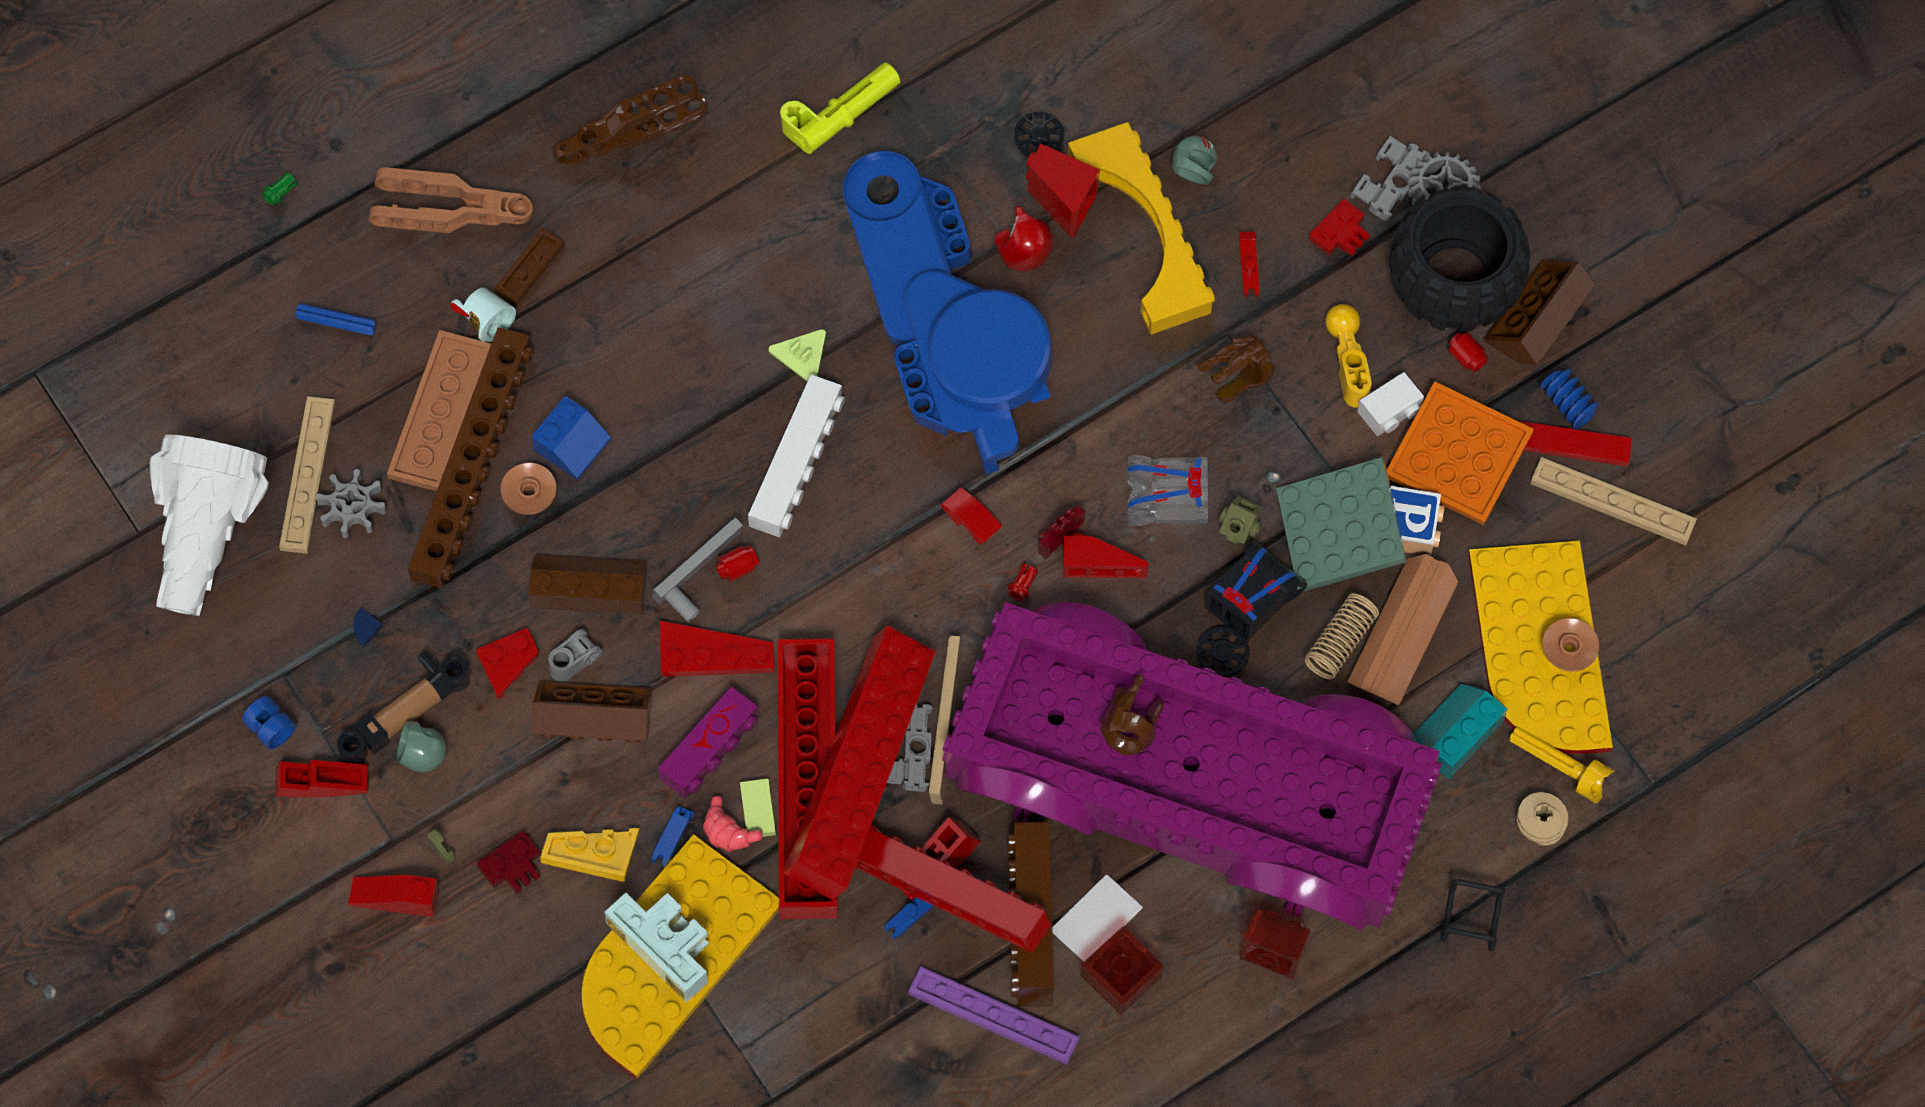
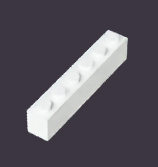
M810 375L748 514L749 527L779 538L783 529H789L793 519L791 511L794 505L799 506L804 491L801 490L804 482L809 483L814 471V467H812L814 459H819L824 449L822 441L825 435L829 436L834 427L835 420H832L835 412H840L843 407L845 397L842 396V385Z

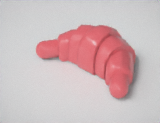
M716 795L712 798L703 825V830L712 845L731 852L746 848L750 843L762 839L763 834L760 830L748 831L747 829H742L732 817L724 814L722 797Z

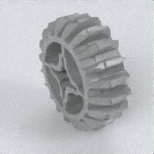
M1448 151L1443 157L1436 152L1433 158L1426 155L1423 162L1418 160L1416 168H1413L1410 172V175L1414 177H1410L1407 183L1408 186L1411 185L1408 195L1409 198H1413V206L1423 198L1427 200L1435 191L1443 189V180H1445V187L1450 191L1459 190L1461 186L1474 187V191L1480 193V177L1475 175V167H1468V159L1462 162L1459 161V154L1454 158L1450 157Z

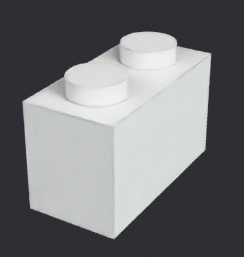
M1403 372L1361 399L1358 413L1378 437L1384 432L1390 433L1395 430L1402 420L1414 418L1423 403L1424 396Z

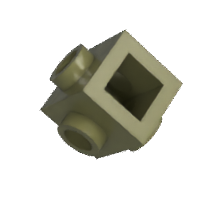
M1238 496L1231 503L1230 507L1226 506L1219 519V522L1223 523L1219 532L1226 535L1225 537L1231 542L1245 544L1250 537H1256L1262 523L1258 522L1263 507Z

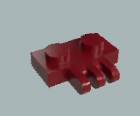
M1078 505L1073 510L1068 508L1056 519V523L1053 522L1049 525V528L1042 532L1038 538V553L1045 560L1063 544L1064 536L1075 533L1084 525L1085 511Z
M522 831L477 862L476 865L493 888L506 881L513 891L518 894L522 890L516 882L517 880H520L525 887H528L531 882L526 876L527 873L535 881L540 878L539 873L531 862L541 855L530 838Z

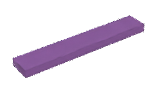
M921 966L908 991L910 996L1068 1065L1080 1037Z

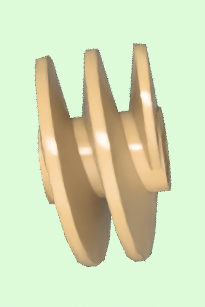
M1538 792L1530 794L1523 799L1516 815L1517 826L1520 832L1529 840L1543 846L1557 843L1563 837L1568 825L1566 806L1559 798L1550 793ZM1538 816H1544L1546 821H1541Z

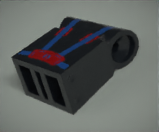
M1253 540L1243 559H1240L1208 591L1205 608L1227 627L1239 631L1248 642L1283 604L1298 597L1306 589L1307 583L1292 570L1277 563L1269 551Z

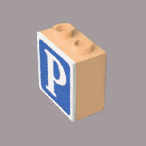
M1390 486L1405 553L1427 554L1431 556L1433 547L1439 546L1441 531L1436 530L1437 522H1442L1444 506L1440 505L1441 494Z

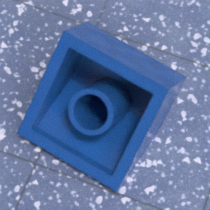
M566 396L531 436L533 451L576 480L581 477L611 440L609 434L586 409Z

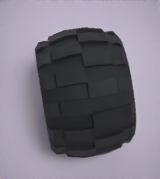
M1461 186L1459 190L1454 191L1445 188L1435 191L1427 200L1423 198L1421 201H1418L1405 214L1404 220L1397 226L1392 239L1389 267L1392 273L1393 286L1401 301H1406L1407 309L1419 321L1423 318L1431 322L1433 328L1445 331V328L1458 329V333L1475 330L1477 325L1486 327L1500 319L1505 314L1507 308L1510 309L1522 294L1530 270L1529 259L1531 253L1527 233L1522 229L1521 220L1511 207L1505 208L1501 204L1499 197L1490 192L1487 194L1476 192L1474 187ZM1450 248L1464 249L1473 253L1481 260L1486 269L1487 278L1475 282L1453 281L1436 273L1428 265V261L1442 250Z

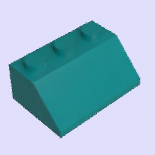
M1460 684L1418 728L1414 736L1418 744L1440 751L1437 760L1442 762L1440 772L1450 779L1504 722L1508 708L1487 691Z

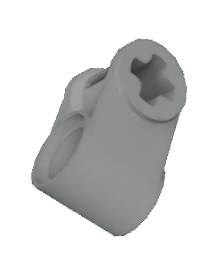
M584 629L578 630L568 640L550 652L548 657L549 673L556 681H567L583 668L594 663L602 654V649L599 646H595L587 638V632ZM562 661L568 664L565 667H557L555 665Z

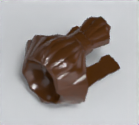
M1251 335L1232 338V343L1221 349L1216 355H1212L1207 360L1197 364L1201 372H1206L1218 363L1228 361L1227 365L1220 372L1211 376L1212 382L1218 385L1242 368L1239 378L1217 391L1216 397L1223 403L1232 402L1240 393H1243L1248 388L1261 387L1267 384L1276 367L1272 365L1270 353L1265 349L1263 341L1259 340L1257 336Z
M1143 675L1135 677L1128 693L1125 694L1127 688L1119 687L1116 689L1111 705L1107 709L1106 717H1101L1100 731L1107 745L1111 746L1121 755L1132 756L1141 753L1151 745L1156 735L1157 719L1163 710L1164 703L1158 699L1146 712L1145 719L1140 715L1129 712L1144 680ZM1119 731H1130L1133 732L1136 736L1134 738L1126 737L1122 735Z

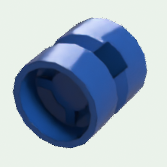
M264 696L247 708L242 716V722L252 733H258V739L267 749L273 750L281 746L292 736L296 729V724L286 713H280V707L270 696Z

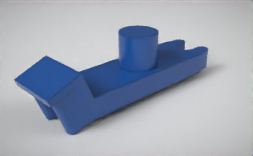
M680 806L675 809L653 852V863H656L658 858H662V866L665 867L668 864L688 823H691L695 812Z
M916 897L885 925V932L895 929V932L892 933V939L898 938L934 906Z

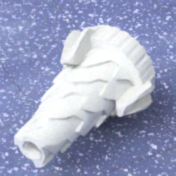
M181 435L164 436L161 451L150 458V478L155 504L165 505L163 516L166 517L162 535L164 571L156 607L200 616L206 590H211L215 568L222 560L226 540L231 541L235 521L245 523L268 489L269 482L264 475L267 463L265 456L243 448Z

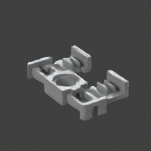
M1389 136L1375 159L1379 161L1380 159L1388 158L1391 160L1392 165L1395 166L1382 188V184H1374L1369 181L1370 177L1364 174L1350 196L1351 199H1354L1356 196L1367 204L1371 203L1368 208L1369 211L1384 221L1390 220L1392 216L1390 210L1398 199L1402 201L1411 187V185H1407L1408 179L1414 177L1410 175V172L1413 168H1416L1418 160L1423 162L1426 155L1430 156L1425 150L1422 153L1418 151L1419 146L1413 143L1406 150V145ZM1394 177H1402L1406 181V186L1403 188L1396 187L1392 179Z
M916 704L904 735L903 759H899V762H894L887 783L902 784L903 782L902 788L908 791L925 792L928 789L929 783H925L926 764H929L931 759L932 733L927 732L928 714H931L933 709L931 705L923 704L922 708H917ZM914 741L921 742L925 746V751L921 754L912 752L910 743Z

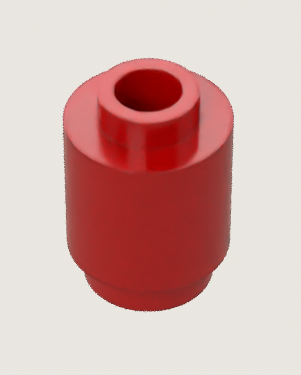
M1468 332L1456 334L1449 342L1450 348L1448 352L1466 370H1470L1472 373L1479 371L1489 360L1486 350Z
M750 545L746 547L740 546L718 557V564L715 567L722 580L727 579L729 582H733L754 571V567L759 565V560Z

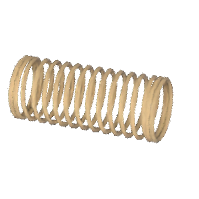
M1349 594L1344 604L1341 605V609L1334 615L1327 628L1324 629V633L1321 634L1304 658L1306 665L1314 673L1325 679L1335 678L1339 668H1342V664L1346 663V659L1349 658V654L1356 648V644H1359V639H1363L1366 630L1373 624V620H1376L1377 616H1379V611L1374 603L1360 594ZM1352 601L1365 606L1372 612L1373 615L1368 614L1362 608L1356 606ZM1337 620H1340L1344 625L1339 624ZM1334 625H1337L1341 630L1336 629ZM1320 644L1324 645L1327 649L1322 648ZM1316 649L1321 650L1325 655L1318 653ZM1309 658H1313L1314 661L1320 667L1331 672L1333 675H1329L1319 670L1315 665H1313Z

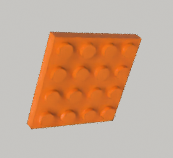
M1434 381L1387 468L1388 478L1408 489L1441 494V505L1485 525L1534 429Z

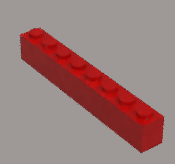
M870 826L855 867L856 869L1033 953L1051 926L1046 916V910L1040 905L1033 902L1030 905L1022 901L1017 894L1011 891L1005 893L988 880L982 882L976 879L969 871L965 869H960L959 871L952 868L944 859L931 858L921 848H910L898 837L891 836L889 838L883 835L876 827Z

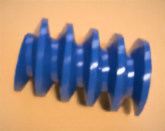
M1571 369L1563 372L1561 370L1556 371L1541 383L1540 388L1547 390L1546 395L1549 398H1553V404L1560 406L1559 410L1563 415L1567 414L1566 420L1569 423H1574V429H1579L1593 418L1599 403L1588 404L1592 395H1581L1586 388L1584 385L1575 388L1579 379L1577 377L1568 379L1572 373Z

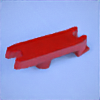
M1256 231L1239 232L1243 293L1245 297H1248L1249 290H1253L1254 295L1257 297L1260 286Z

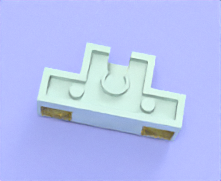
M625 893L605 911L606 924L687 1003L708 983L707 972L693 959L709 944L706 940L708 932L694 919L688 923L682 917V913H680L682 907L668 893L647 912Z

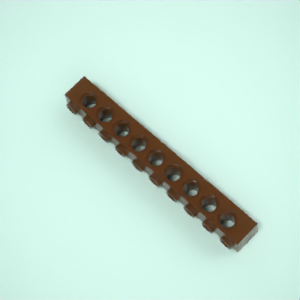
M500 327L496 330L409 564L408 572L412 581L443 589L445 580H450L454 569L452 561L454 556H459L461 552L463 531L469 530L472 521L470 512L472 507H477L479 503L481 482L485 483L487 481L490 471L488 463L490 458H495L499 446L497 442L499 434H504L507 426L506 414L508 410L514 408L516 387H521L525 376L523 368L526 362L530 363L533 356L534 347L530 344L529 335ZM507 359L514 360V362L511 364L502 363ZM497 383L506 384L502 388L493 387ZM488 407H496V408H497V409H496L495 411H493V412H486V411H485V409L488 408ZM479 431H487V432H488V433H487L486 435H484V436H477V435H476V433L479 432ZM470 455L479 456L476 460L467 459ZM462 479L470 480L469 483L464 485L458 483ZM453 503L461 504L457 509L449 508ZM443 528H452V531L444 534L440 532ZM435 552L443 553V555L439 558L431 557V555Z

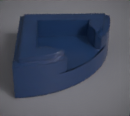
M362 608L357 611L353 627L357 641L364 648L383 627L379 621Z

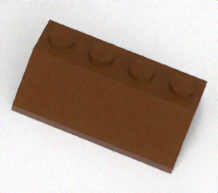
M1541 260L1527 278L1523 292L1517 302L1510 309L1507 308L1505 314L1495 322L1483 340L1518 363L1538 364L1545 357V353L1553 342L1558 339L1566 324L1574 317V313L1582 302L1587 299L1595 283L1579 262Z
M535 555L531 567L528 593L530 608L643 615L647 561Z
M539 681L533 701L532 734H539L544 738L568 736V738L574 740L588 737L596 738L599 741H611L613 739H622L629 743L646 741L649 731L652 687Z

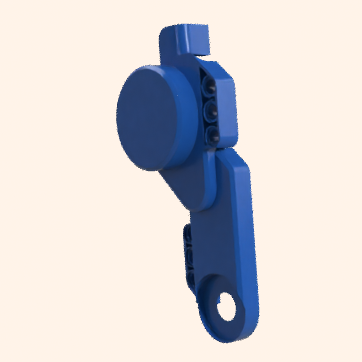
M891 151L869 153L858 159L848 170L843 182V196L888 339L892 344L898 346L894 353V360L913 419L917 424L948 436L947 430L958 433L972 432L986 474L998 471L997 461L1015 454L1020 445L1010 410L1025 404L1030 399L1032 403H1036L1050 398L1046 380L1052 367L1053 347L1047 324L1037 308L1025 298L1004 290H984L951 275L950 270L965 266L971 261L973 256L953 191L947 186L921 177L914 164L901 154ZM878 176L892 177L898 183L899 193L896 199L889 204H875L867 196L869 183ZM946 199L950 201L946 205H938L941 200ZM950 223L957 224L953 229L945 228ZM957 247L965 248L961 253L953 252ZM906 357L914 358L909 364L902 363ZM915 381L922 382L918 388L909 387ZM926 405L930 407L928 411L924 413L917 412L918 408L921 406Z

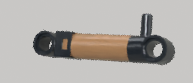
M427 652L421 653L418 660L430 675L372 716L369 713L354 724L355 730L343 732L337 740V749L343 763L363 764L367 759L368 749L375 755L390 744L389 739L402 730L406 721H415L453 692L464 690L470 683V672L466 660L458 655H450L442 661L439 667ZM453 670L462 672L457 677L449 676V673ZM350 745L359 746L354 752L346 751V748Z

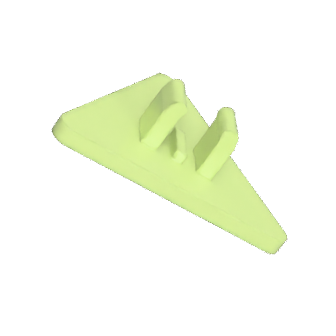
M821 329L769 346V353L808 382L810 375L818 376L826 331Z

